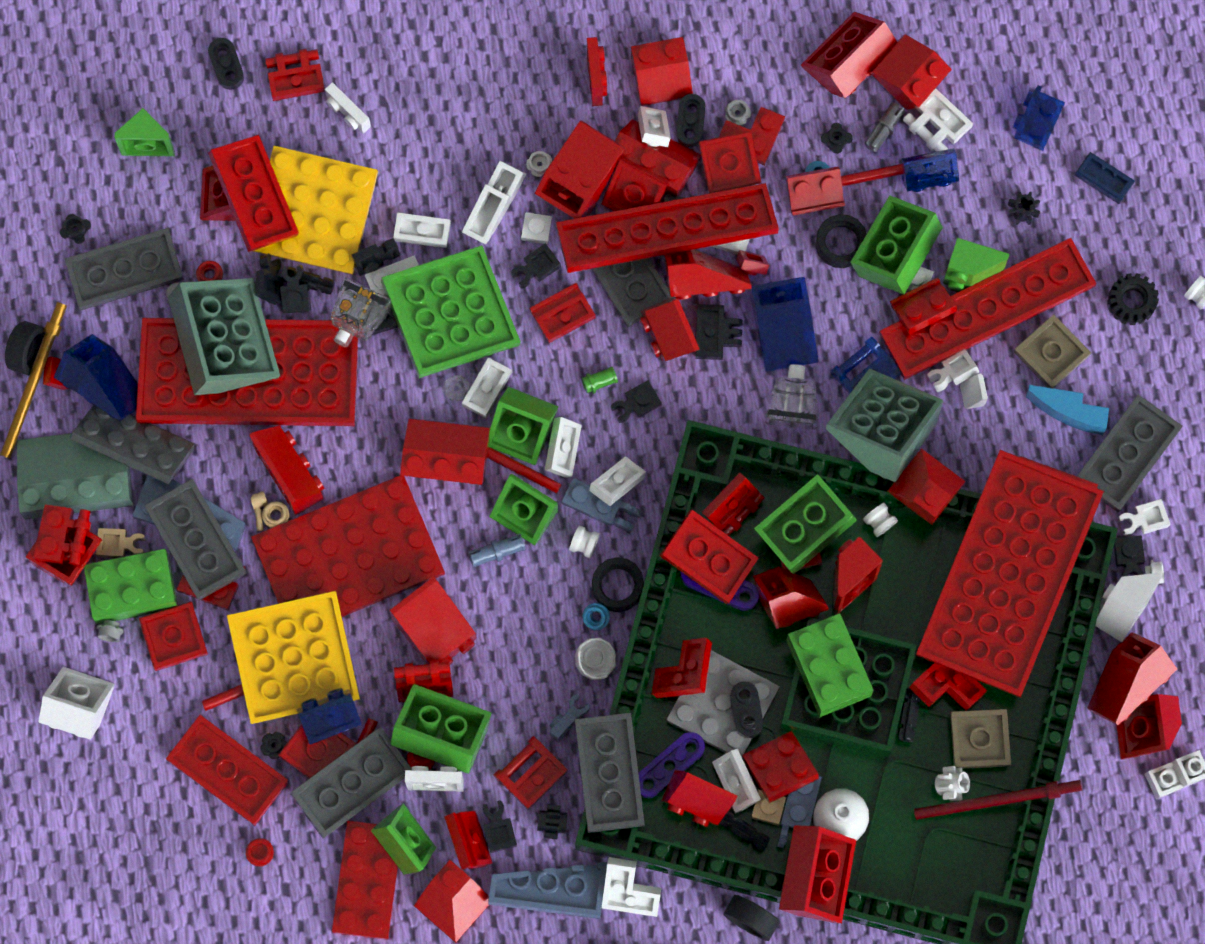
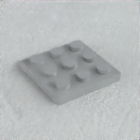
M711 650L705 693L679 696L666 722L687 733L694 732L699 734L705 743L724 753L738 749L742 757L752 738L740 736L735 729L730 701L732 688L739 682L752 683L757 688L762 717L764 718L780 686ZM747 691L739 693L740 698L743 700L750 697ZM751 718L744 720V724L747 727H752L755 724Z

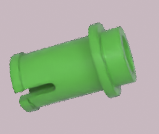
M612 366L592 375L586 373V377L581 378L586 393L592 392L593 394L596 393L597 389L618 383Z

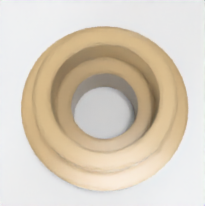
M270 502L262 511V519L270 528L289 521V510L282 502ZM275 511L281 513V517L278 520L271 518V514Z

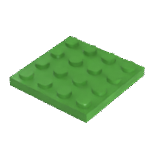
M482 245L381 278L382 286L418 378L519 346L521 343Z

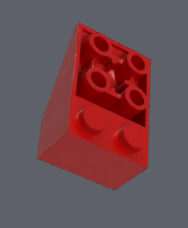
M581 120L546 170L534 194L574 219L590 216L626 148Z
M694 249L664 255L666 282L670 297L684 300L691 298V295L697 294L712 297L718 295V292L729 291L732 294H740L745 292V289H752L748 274L744 273L739 266Z
M1131 632L1123 642H1120L1112 650L1087 708L1100 717L1119 725L1127 720L1141 703L1147 701L1160 685L1166 683L1177 668L1161 645Z

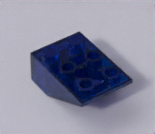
M805 277L752 286L750 299L765 372L818 363Z
M91 334L64 352L54 378L60 381L66 388L74 390L83 396L86 401L95 404L106 411L109 416L119 421L137 410L138 383L112 346Z

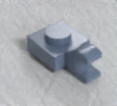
M578 694L571 697L569 701L570 710L564 716L561 713L557 715L549 725L552 728L550 736L558 743L575 725V719L581 718L590 710L588 703L583 709L575 707V702L579 699Z

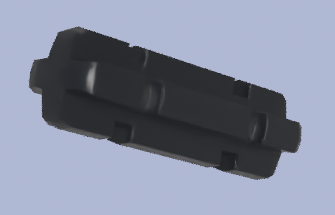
M288 266L289 274L296 276V268ZM304 271V275L301 278V284L309 283V289L317 291L320 289L322 293L328 295L333 292L335 286L333 279L327 277L322 279L320 275Z
M908 687L904 697L906 702H903L899 723L902 725V728L898 729L897 735L898 740L902 742H913L915 731H913V728H916L919 711L917 702H920V698Z
M730 811L726 813L719 823L725 828H731V832L748 843L751 841L753 846L763 851L769 843L770 838L762 832L758 833L755 827L738 817L736 819Z

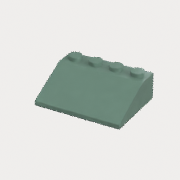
M253 278L182 282L168 296L194 395L222 393L280 377L259 297L255 296Z
M869 368L827 423L826 429L870 472L896 482L937 425L943 400Z
M72 433L17 440V490L20 514L25 520L42 518L45 504L72 508L74 513H79L80 509L97 511L134 506L130 466L71 440Z

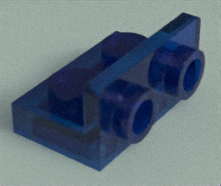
M1037 85L1034 92H1028L1023 106H1026L1027 109L1024 115L1018 114L1012 128L1016 129L1014 139L1043 151L1065 102L1041 92L1042 86Z
M954 148L902 158L903 176L901 177L907 192H920L929 187H946L954 182H959L957 153Z
M342 688L332 690L327 693V698L319 701L316 698L302 702L300 704L301 708L297 709L310 745L362 725L349 689L345 691Z

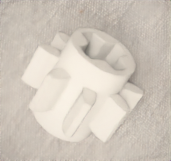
M955 766L943 767V774H938L935 779V788L939 795H943V800L959 801L962 800V793L969 791L970 779L966 772H962V768H956Z

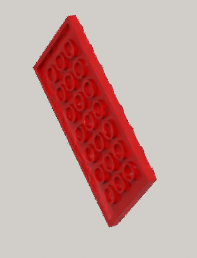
M142 318L136 421L137 423L355 426L359 339L355 333L359 335L357 322L355 326L353 323L347 324L345 320L265 319L280 377L222 393L194 395L174 318ZM340 329L350 334L346 343L335 339Z
M1000 450L916 655L1021 697L1104 491Z

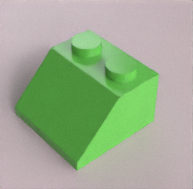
M957 238L943 283L947 284L949 289L960 292L1003 271L1009 254Z
M508 387L498 402L490 428L488 447L536 465L552 429L559 406Z

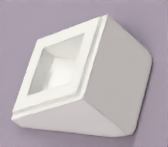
M981 373L960 384L965 409L982 407L986 404L988 396Z

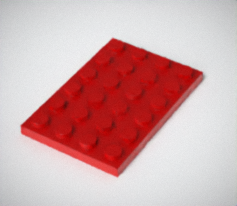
M397 476L251 536L278 604L336 591L341 617L421 585L433 576L438 578L445 575L441 561L404 476Z

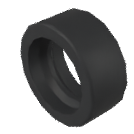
M838 214L829 217L822 222L817 231L816 249L818 256L824 263L834 268L852 266L851 260L867 235L865 227L858 219L850 215ZM836 227H845L852 230L857 238L855 250L845 256L830 252L826 245L828 232Z
M22 321L14 327L5 349V363L8 369L30 375L45 335L43 326Z
M620 557L607 559L601 563L593 573L592 591L596 601L613 612L627 611L637 605L644 586L643 575L638 566L632 561ZM615 569L625 570L634 581V589L631 595L619 601L607 597L601 586L605 574Z
M739 895L732 897L723 914L741 929L765 941L770 940L780 922L769 911Z

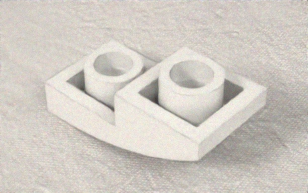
M1200 750L1180 757L1171 763L1150 770L1144 775L1155 798L1159 799L1205 779V761Z

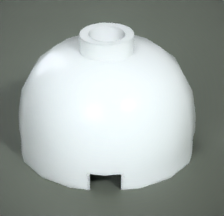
M846 788L833 789L826 792L817 801L813 811L814 826L823 827L853 838L856 841L865 833L869 823V809L864 799L856 792Z

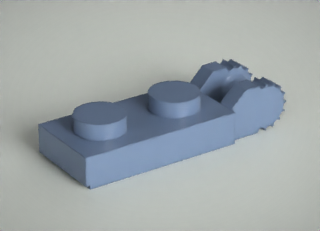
M575 478L572 479L562 500L563 505L609 526L614 525L627 532L633 531L634 525L629 521L617 518L616 515L621 510L630 516L639 517L642 512L640 509L623 502L621 499H618L609 506L589 491L590 485Z
M819 776L818 780L788 794L780 825L782 830L777 847L784 848V845H786L789 828L793 829L794 825L810 826L822 777Z

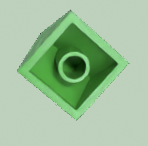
M144 108L115 132L114 138L122 156H175V150L169 133Z
M510 474L489 517L512 532L520 533L523 539L535 546L558 513V503L515 475Z
M404 803L371 830L404 875L423 870L436 849L434 843Z

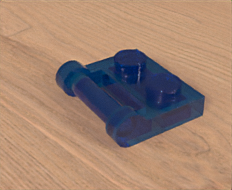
M872 336L865 341V345L842 365H836L830 370L833 377L849 394L869 368L895 380L901 376L897 364ZM873 353L877 359L850 381L846 374Z

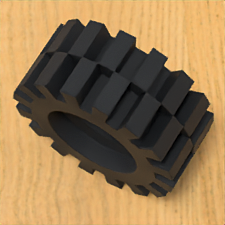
M1129 273L1124 278L1123 276L1118 278L1117 282L1113 284L1107 302L1110 304L1109 311L1110 313L1114 312L1116 320L1120 318L1123 324L1130 322V325H1135L1137 322L1139 324L1144 323L1146 319L1148 320L1152 316L1159 301V298H1157L1159 293L1158 290H1154L1156 286L1154 282H1148L1149 278L1147 276L1142 279L1140 278L1141 274L1136 273L1135 276H1132ZM1130 290L1139 292L1143 297L1142 306L1135 309L1126 306L1123 301L1124 293Z

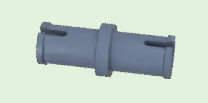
M519 533L516 536L498 542L496 539L492 540L489 545L468 551V555L473 568L493 560H497V562L502 561L503 557L525 551L526 549Z

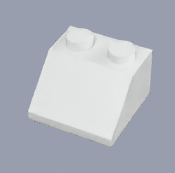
M1159 573L1124 576L1120 578L1116 586L1110 584L1102 596L1103 599L1100 603L1095 626L1123 642L1147 606L1163 576Z
M62 667L43 695L38 722L51 728L60 729L75 734L78 737L91 740L101 724L115 684Z

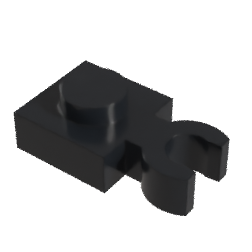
M394 238L385 241L379 247L374 244L352 254L359 276L376 271L384 265L383 261L387 259L391 260L400 256Z
M545 243L524 257L526 266L515 267L511 271V276L513 278L518 274L525 276V279L519 282V287L523 289L530 284L531 278L535 276L540 282L561 268V263Z
M268 253L260 257L261 270L256 271L255 296L276 305L282 302L280 286H283V279L278 276L282 262L279 258L271 261V254Z
M302 265L296 266V276L289 274L288 266L282 268V276L288 284L280 286L283 313L312 310L309 283L301 284V278L304 275Z
M648 380L625 393L627 401L614 402L611 405V410L614 411L617 408H622L625 411L617 419L619 423H623L629 419L631 413L635 412L639 418L660 407L662 402Z
M1142 535L1116 538L1114 543L1116 567H1125L1122 577L1128 576L1130 573L1144 575L1142 570L1138 568V565L1145 563Z
M501 800L497 801L499 810L496 813H490L487 804H483V813L491 821V823L483 825L490 853L517 847L511 819L502 820L504 805Z

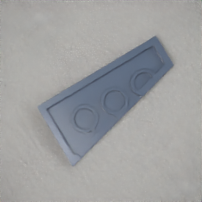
M147 475L133 513V518L155 525L145 505L182 484L174 479L170 484H167ZM205 499L232 548L237 550L246 526L245 522Z
M607 862L588 866L583 864L573 865L569 868L560 869L546 868L542 871L533 872L519 871L492 874L488 905L600 919Z

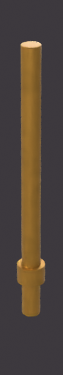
M57 302L50 322H46L43 330L45 332L44 338L2 447L1 456L11 458L55 337H59L62 327L60 324L67 308L65 304Z

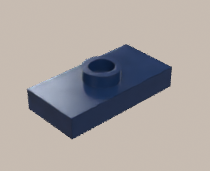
M1092 152L1088 154L1075 173L1076 177L1118 204L1121 203L1135 180Z

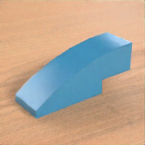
M1029 385L1026 398L1054 419L1076 429L1102 436L1107 429L1109 408L1082 404L1084 393Z

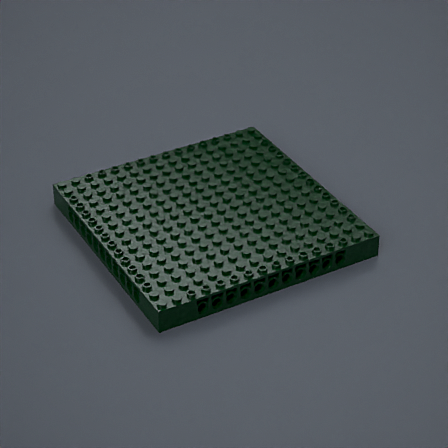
M687 420L609 714L631 713L638 773L680 736L687 733L666 722L679 696L656 698L651 694L655 669L679 666L683 640L707 637L712 642V651L780 686L763 718L762 731L758 736L752 738L745 753L792 731L817 770L818 775L822 777L815 806L817 801L826 792L833 789L846 788L860 795L869 809V823L866 831L856 841L842 920L933 944H1022L1055 799L1044 797L916 820L915 808L955 802L949 799L943 800V795H939L936 791L935 779L938 774H943V767L954 766L950 713L966 710L947 692L930 707L920 699V702H917L919 711L916 728H913V731H915L913 742H902L897 738L898 729L902 728V725L899 723L903 702H906V699H904L906 689L934 664L932 661L917 656L916 653L981 494L960 489L931 525L888 492L894 484L893 481L870 472L862 463ZM739 473L745 476L765 497L758 505L759 509L754 514L751 512L741 523L742 527L737 532L734 530L729 535V537L759 558L745 578L746 581L754 585L753 576L776 567L782 568L780 558L754 528L817 474L857 520L820 552L823 565L810 566V568L801 569L796 572V574L813 582L829 610L823 611L815 617H807L794 622L791 626L776 629L760 599H758L757 605L751 610L742 611L684 585L680 576L681 571L659 555L690 510H694L712 523L702 511ZM885 503L888 507V513L895 516L898 522L888 531L876 537L872 526L866 524L863 518L877 506ZM1091 522L1021 697L978 681L987 691L967 711L1007 709L1011 766L962 769V772H966L970 779V789L967 793H962V800L1046 786L1047 782H1059L1118 528ZM860 536L883 562L877 580L840 614L872 685L873 693L869 698L819 718L786 640L788 634L835 615L833 613L835 562L838 560L837 555L840 553L838 550L849 539L854 542ZM746 593L739 596L744 602L750 599V596ZM690 743L686 745L685 749L688 752H694L696 747ZM705 743L702 757L685 772L724 789L712 762L726 753ZM666 762L664 767L666 770L671 771L675 768L673 762ZM748 770V772H749V774H750V776H751V779H752V781H753V783H754V785H755V787H756V789H757V792H758V791L761 790V789L759 788V786H758V784L756 783L755 779L753 778L752 774H751L750 771ZM646 780L643 786L646 789H651L654 783L651 780ZM667 787L653 798L641 796L645 826L588 833L586 811L584 808L575 842V850L604 858L612 857L637 861L636 866L780 903L793 829L789 828L786 845H784V848L777 847L782 830L780 825L788 794L784 796L786 799L779 826L751 819L755 804L735 813L733 807L729 809L736 819L738 817L755 827L758 833L762 832L770 838L763 851L754 847L751 841L748 843L731 832L729 827L725 828L720 824L714 825L709 823L708 827L692 821L694 815L684 811L681 816L668 810L669 804L661 801ZM812 814L810 826H814V824H813V814Z

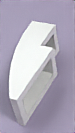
M499 161L488 185L485 184L462 233L487 244L516 196L527 173L503 161Z

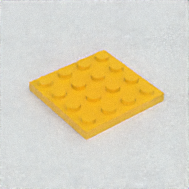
M273 145L270 163L299 234L296 237L253 250V252L269 253L271 256L353 275L355 264L352 254L360 249L378 170Z
M336 591L227 615L251 724L360 700Z

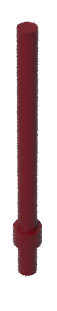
M1081 780L1064 783L1053 781L1047 782L1046 786L915 808L914 814L916 820L1044 797L1055 799L1061 798L1062 794L1083 791Z

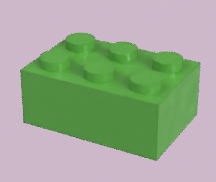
M889 195L851 260V264L858 277L905 295L943 227L935 212Z
M817 474L754 529L786 567L795 574L857 520Z
M166 549L86 564L84 567L92 618L97 625L103 624L105 620L118 621L153 614L178 606L170 558Z
M840 613L788 634L787 644L819 718L871 697L873 693L872 685Z
M413 684L394 725L391 745L443 765L455 767L457 770L469 774L488 731L492 712Z

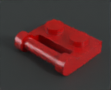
M534 736L527 741L528 745L502 770L498 769L493 774L527 810L568 772V769ZM537 752L541 757L514 783L510 777Z

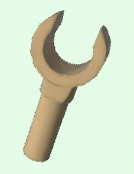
M261 491L253 494L251 497V503L256 516L257 531H264L261 508L268 505L266 496Z

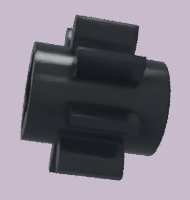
M1018 191L1016 200L1009 199L1008 206L1013 209L1009 210L1008 217L1014 216L1016 225L1020 221H1026L1030 225L1032 216L1035 218L1039 217L1040 211L1035 208L1039 206L1040 200H1034L1032 192H1029L1028 195H1022Z
M547 804V811L539 810L537 831H543L544 838L557 839L558 833L565 834L567 813L560 812V805Z

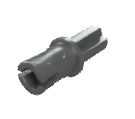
M894 102L890 103L881 119L876 120L875 128L866 139L865 145L867 149L877 152L888 135L894 133V126L905 113L903 107L897 110L900 105Z

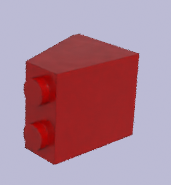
M434 576L390 609L394 624L426 664H430V661L438 660V663L450 662L451 665L453 663L452 657L459 652L465 654L475 645L474 640L477 639L475 631Z

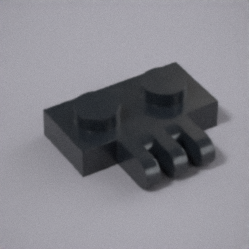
M697 304L696 341L699 350L696 351V359L723 360V347H742V340L731 339V337L742 336L741 329H732V327L742 326L743 320L739 318H724V305Z

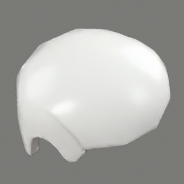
M601 638L587 639L576 650L575 666L580 674L588 679L601 680L607 678L616 667L615 650L610 642Z

